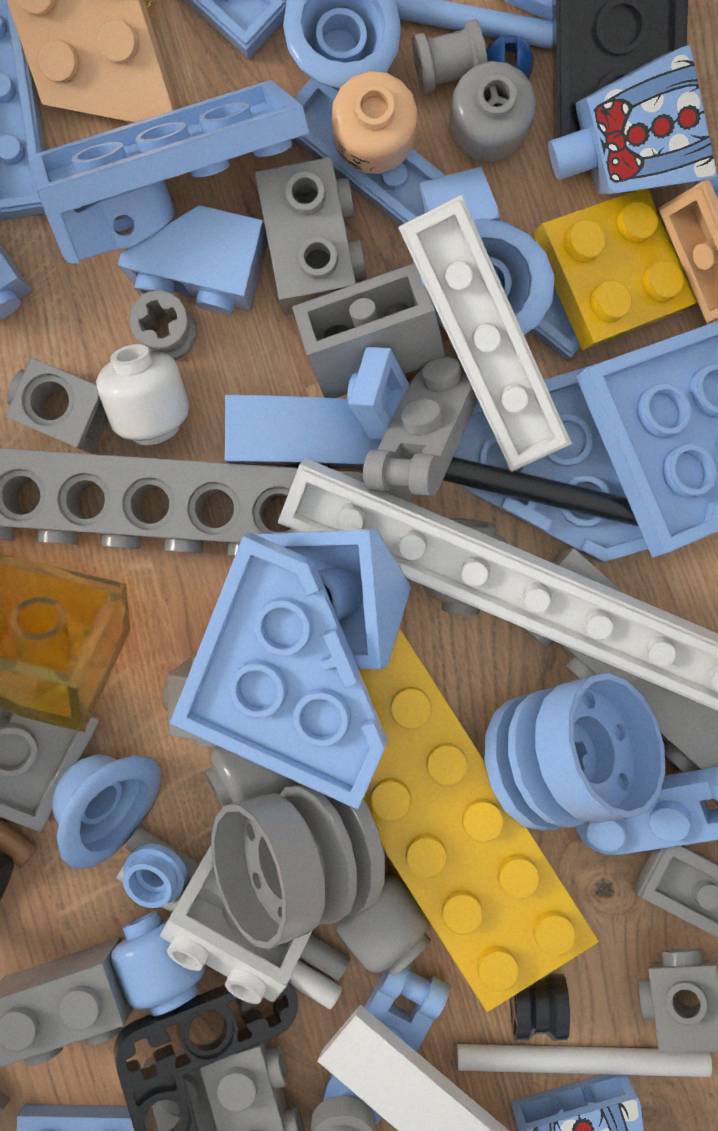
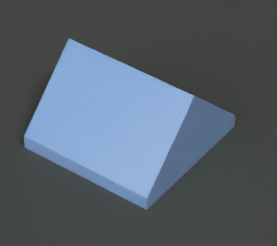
M377 529L255 534L314 560L358 669H383L387 667L411 585Z

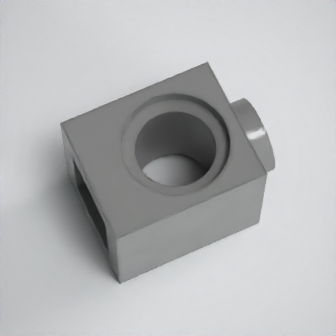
M30 357L26 369H21L16 373L7 392V403L10 407L5 416L6 418L89 453H94L108 420L95 384ZM65 389L69 396V405L66 412L57 419L49 420L45 409L49 396L58 390Z

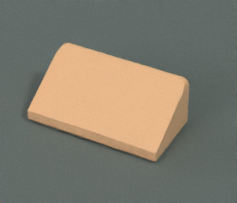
M707 179L658 208V211L708 325L718 321V198L710 179Z

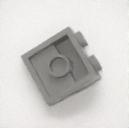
M1 665L0 817L41 832L53 809L52 802L56 785L62 775L73 764L78 762L100 720L96 712L40 689L38 681Z
M269 1039L183 1075L199 1131H304L299 1109L297 1107L288 1108L283 1087L288 1086V1071L283 1051L280 1046L271 1048ZM215 1040L201 1043L200 1045L211 1044ZM184 1049L174 1051L176 1057L185 1053ZM153 1057L146 1059L143 1068L154 1064ZM171 1100L158 1101L152 1105L158 1130L169 1131L174 1128L181 1115L180 1106Z

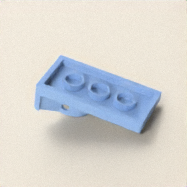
M268 80L28 156L36 191L61 254L68 263L73 264L80 263L79 260L115 249L132 248L164 228L175 215L166 179L188 172L193 177L211 176L227 169L230 165L228 159L253 152L257 157L282 153L291 148V139L309 134L303 105L275 82ZM133 226V228L131 229V231L128 232V233L121 234V233H118V232H117V231H125L126 229H128V228H130V227Z

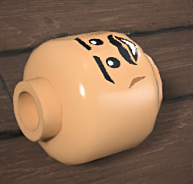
M368 71L355 75L341 86L332 103V136L337 152L350 167L362 173L381 174L395 169L408 157L415 143L418 110L412 92L400 79L387 72Z

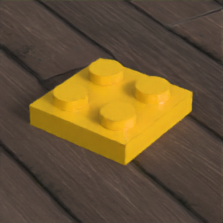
M648 189L636 190L544 222L532 233L533 239L547 254L555 276L554 287L582 351L681 313L698 303Z

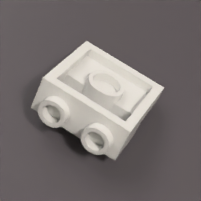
M210 845L159 937L170 943L167 954L174 962L193 971H200L204 965H207L228 977L225 987L231 994L245 1002L258 1004L263 997L274 1002L286 988L312 931L271 949L254 946L240 933L227 912L217 886L212 863V847Z

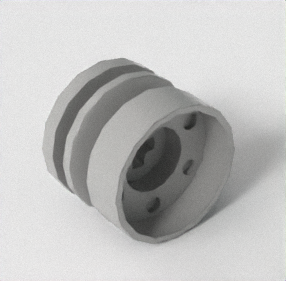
M296 784L285 787L279 795L277 793L261 794L225 805L215 817L211 834V847L217 886L229 916L240 933L254 946L271 949L308 934L319 924L331 925L339 922L346 915L354 916L362 913L378 902L385 883V856L378 827L363 799L357 810L305 785Z

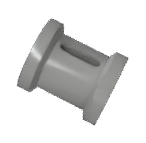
M477 19L465 22L463 30L427 38L424 33L412 35L414 62L419 84L424 95L434 93L436 85L459 80L474 66L487 62L485 41Z
M162 290L149 291L138 297L131 307L129 315L130 329L140 343L147 346L150 350H160L172 356L174 360L182 358L191 351L192 344L197 338L196 323L180 299L172 293ZM168 315L172 319V322L168 324L170 335L160 338L156 333L160 329L158 319Z

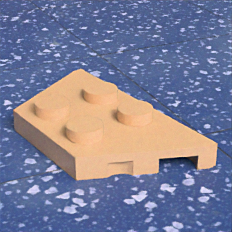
M7 0L42 105L133 123L178 109L144 0Z

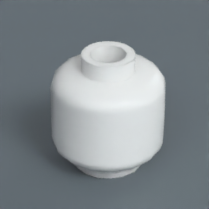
M142 344L128 345L118 349L111 355V361L101 369L96 380L97 390L111 429L122 438L133 440L140 445H154L170 439L178 432L190 408L182 377L174 358L160 350H150Z

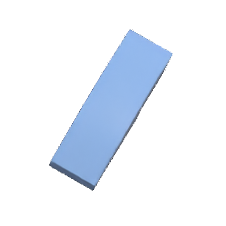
M225 395V461L229 464L295 466L298 468L302 460L307 458L328 468L363 469L367 453L371 449H378L382 441L381 439L368 438L356 416L350 410L348 399L272 395Z

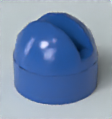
M499 36L488 46L486 50L487 62H505V51L515 53V67L520 69L528 79L530 78L534 58L530 45L521 36Z

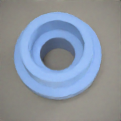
M159 844L138 846L125 861L124 889L128 896L141 906L147 908L162 907L166 903L178 898L186 886L187 870L183 861L175 852Z

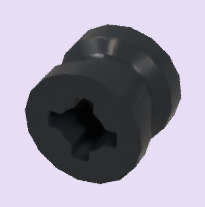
M549 974L544 980L536 981L510 998V1017L514 1041H529L534 1034H546L552 1041H568L570 1033V1004L564 974Z

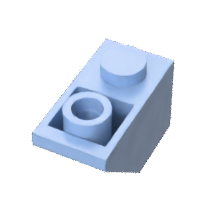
M199 205L167 224L154 235L123 251L120 254L118 267L132 283H135L134 290L141 294L162 290L172 294L174 292L197 298L195 305L222 315H232L234 307L251 311L268 245L266 229L263 220Z

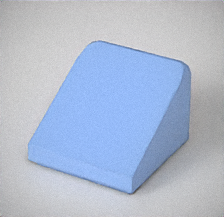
M481 166L419 183L425 212L462 195L473 220L480 218L495 221L501 220L498 206Z

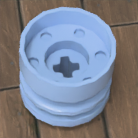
M604 673L557 685L555 688L508 699L493 713L485 734L484 762L491 789L504 811L522 827L544 832L561 827H575L587 822L596 824L629 819L647 813L660 796L665 777V749L657 719L644 696L626 679L613 674Z

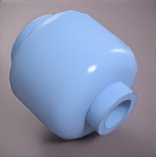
M158 910L147 913L123 926L122 930L126 939L116 945L110 957L112 967L127 1003L135 1009H149L151 1016L167 1013L195 997L199 993L196 984L205 972V965L202 970L193 971L180 966L169 957L167 949L170 943L159 937L168 919L162 920Z

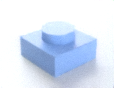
M366 347L359 371L352 375L348 385L347 398L349 408L370 439H383L409 387V383L391 348Z

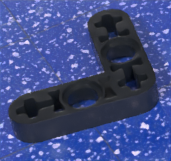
M288 983L286 988L280 993L279 996H282V998L273 1003L274 1014L270 1017L264 1018L259 1010H252L240 1015L246 1024V1028L238 1031L237 1020L227 1004L236 1000L237 1005L244 1012L256 1007L260 1003L252 1004L235 997L227 990L225 985L197 995L167 1013L158 1016H151L150 1014L125 1026L116 1038L113 1052L116 1070L134 1131H150L144 1125L146 1113L153 1104L162 1100L174 1101L181 1108L179 1121L169 1131H199L183 1075L276 1037L286 1031L295 1020L298 1010L297 995L292 986ZM205 1011L218 1012L224 1019L223 1031L219 1038L206 1045L193 1042L189 1038V1029L194 1018ZM176 1024L177 1036L185 1051L184 1054L176 1057L174 1049L170 1044L157 1049L153 1053L154 1064L147 1068L141 1069L138 1060L126 1062L127 1059L136 1054L134 1043L141 1039L147 1038L151 1047H158L171 1042L166 1028Z

